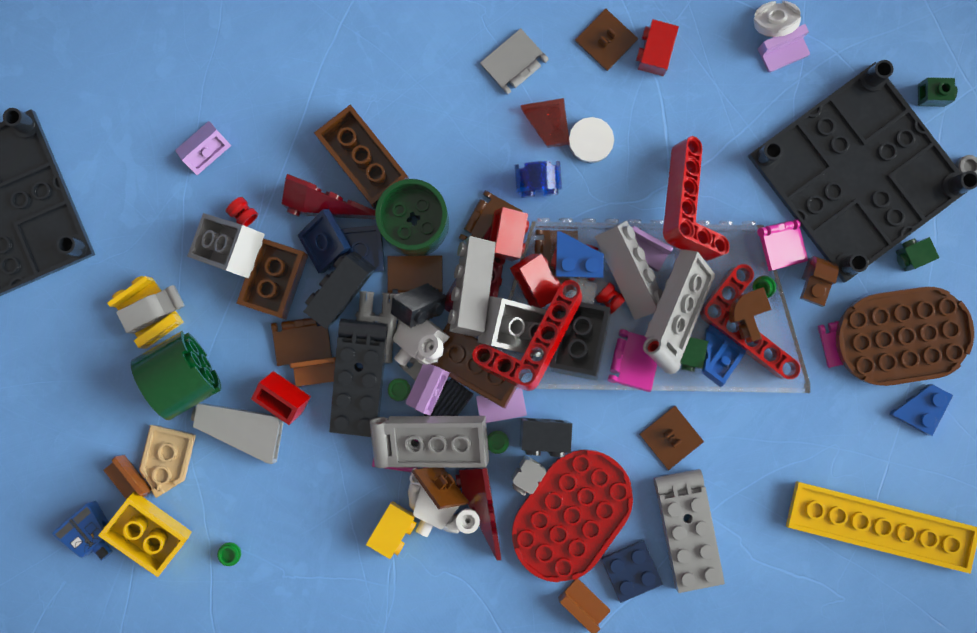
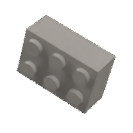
M203 213L187 257L249 278L265 234L244 225Z
M489 296L485 332L479 335L477 342L525 353L547 310L504 298ZM555 313L554 317L560 319V313ZM548 331L544 334L543 338L550 340L554 337L555 333ZM537 352L533 356L543 358L544 353Z

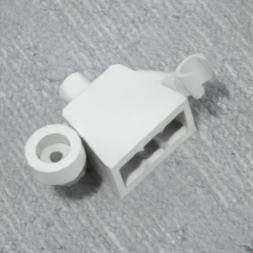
M398 319L393 341L401 349L394 359L404 367L412 357L420 364L436 363L438 358L443 355V344L448 340L449 336L430 320L410 328Z
M411 472L408 489L409 507L414 511L413 516L420 519L415 530L418 534L428 537L433 526L446 532L457 534L460 531L470 534L478 529L480 518L476 511L464 509L454 515L459 506L438 509Z

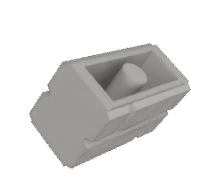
M524 456L519 463L520 468H516L511 477L513 489L525 496L526 493L533 494L539 485L538 481L541 482L546 471L541 464L528 456Z

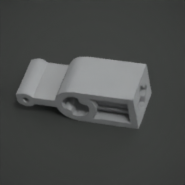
M172 285L116 313L126 333L134 334L162 320L168 314L183 308L185 305L175 285Z

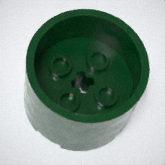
M404 179L390 185L378 200L375 212L378 229L387 243L397 252L405 256H425L438 249L446 238L449 230L447 207L440 192L431 184L419 179ZM412 216H416L417 219H420L417 221V225L413 226L412 223L409 222L412 220Z
M181 331L131 360V371L139 390L153 410L165 420L177 417L221 391L219 376L216 370L211 371L212 367L206 358L208 355L190 333L184 334Z

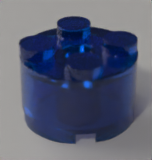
M551 161L524 163V168L520 169L519 164L514 165L516 193L521 194V198L535 197L537 192H544V196H554L559 194L558 190H562L560 161H556L555 165H551Z

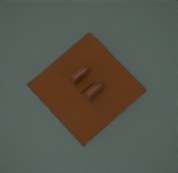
M605 9L575 39V42L608 71L638 38L611 12Z
M673 406L639 434L667 470L673 468L704 442L676 406Z
M431 467L412 471L438 509L469 503L455 484V480L447 473L444 467Z

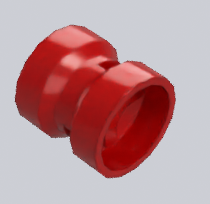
M238 197L231 202L225 211L230 217L236 219V223L246 227L252 224L258 217L256 210L250 208L248 202L243 197Z
M611 282L594 298L598 303H603L606 307H610L611 314L625 301L622 293H618Z

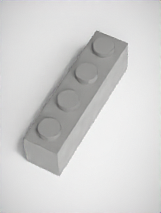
M627 220L594 236L634 320L655 313L657 302L661 299L663 291L659 289L655 280V273L649 268L645 259V252L639 247L634 229L629 226Z
M469 236L459 244L457 255L460 256L459 264L454 272V278L457 279L456 287L453 288L451 300L454 301L453 310L450 311L448 316L450 332L477 337L485 332L496 242Z

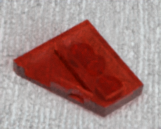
M564 98L521 105L522 112L547 148L570 145Z

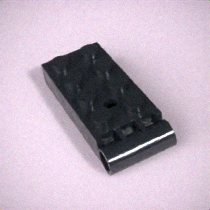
M340 319L329 432L371 437L370 420L380 417L388 335L387 323ZM356 363H361L363 368H358Z

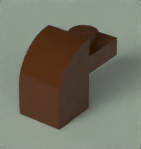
M816 256L810 257L802 279L806 280L800 299L821 307L825 306L831 286L836 283L838 277V265Z
M764 287L740 295L733 301L729 309V322H740V326H738L739 333L743 339H746V342L762 339L754 316L772 310Z

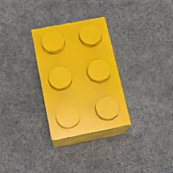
M134 491L98 536L158 577L187 541L192 531Z

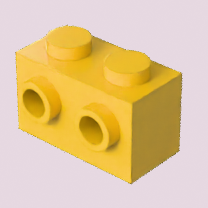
M392 501L366 545L391 559L393 554L398 556L405 544L401 541L405 533L410 535L417 524L413 521L415 518L413 513Z

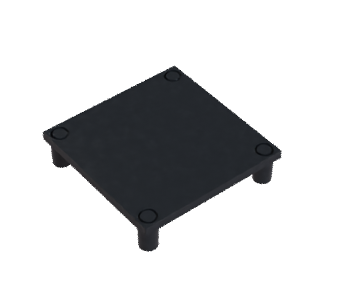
M888 60L873 63L748 155V158L792 216L800 221L802 229L824 258L838 265V276L843 283L849 281L859 272L866 270L871 263L969 190L977 187V174L973 171H966L964 173L959 171L888 79L894 70L892 63Z
M9 108L3 114V122H0V296L95 255L36 112L32 109L22 112L16 108Z

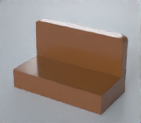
M336 357L290 363V368L294 370L296 387L334 382Z
M125 455L115 456L112 459L113 463L103 470L126 500L134 491L144 498L152 492L151 487Z
M575 579L558 597L559 602L591 633H597L600 630L599 623L610 613L609 607L580 579Z

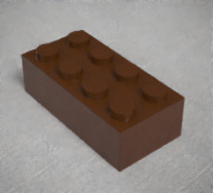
M351 104L314 132L319 141L374 210L380 196L390 185L404 179H409L408 175Z

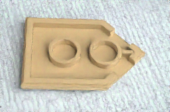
M150 425L139 471L151 487L155 498L185 481L196 438L195 434L158 425Z

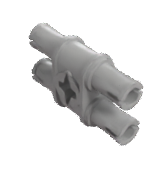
M359 291V311H356V320L377 321L378 323L388 324L385 363H392L393 343H395L393 336L396 333V322L398 320L390 314L392 298L395 293H382V313L376 315L372 312L374 292Z

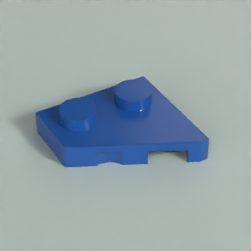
M557 231L556 277L602 279L604 254L561 231Z
M710 324L705 331V340L708 341L702 374L719 387H722L747 351Z
M928 384L917 395L907 399L906 403L893 409L889 415L928 436H933L953 395L933 384Z

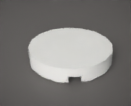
M776 1L768 2L756 10L754 27L765 36H785L799 27L801 22L800 9L788 1H782V3L777 4Z
M595 117L583 118L570 131L569 148L573 155L582 162H600L608 156L613 148V131L602 119Z

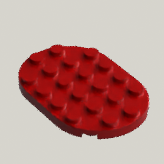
M594 450L572 451L565 454V457L558 458L548 468L541 482H538L539 485L535 492L529 494L516 513L512 527V541L516 555L522 565L538 578L550 582L575 580L588 573L605 553L630 516L633 506V495L627 473L613 458Z

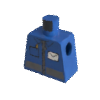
M96 501L86 503L52 533L81 558L94 552L102 561L113 552L105 540L98 536L109 521Z

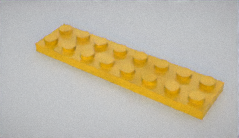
M798 481L795 483L786 527L971 574L977 547L976 526Z

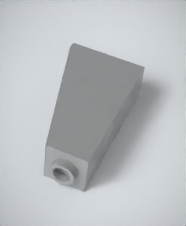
M199 403L197 407H194L191 415V420L194 421V428L265 463L274 464L277 462L284 422L275 415L206 403Z

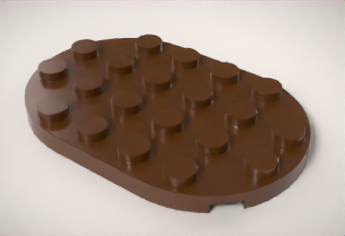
M919 287L877 293L856 300L846 309L837 326L836 347L839 358L845 368L854 377L865 383L890 386L945 377L961 367L960 364L967 355H970L973 347L974 324L965 304L951 295L949 291L941 288Z

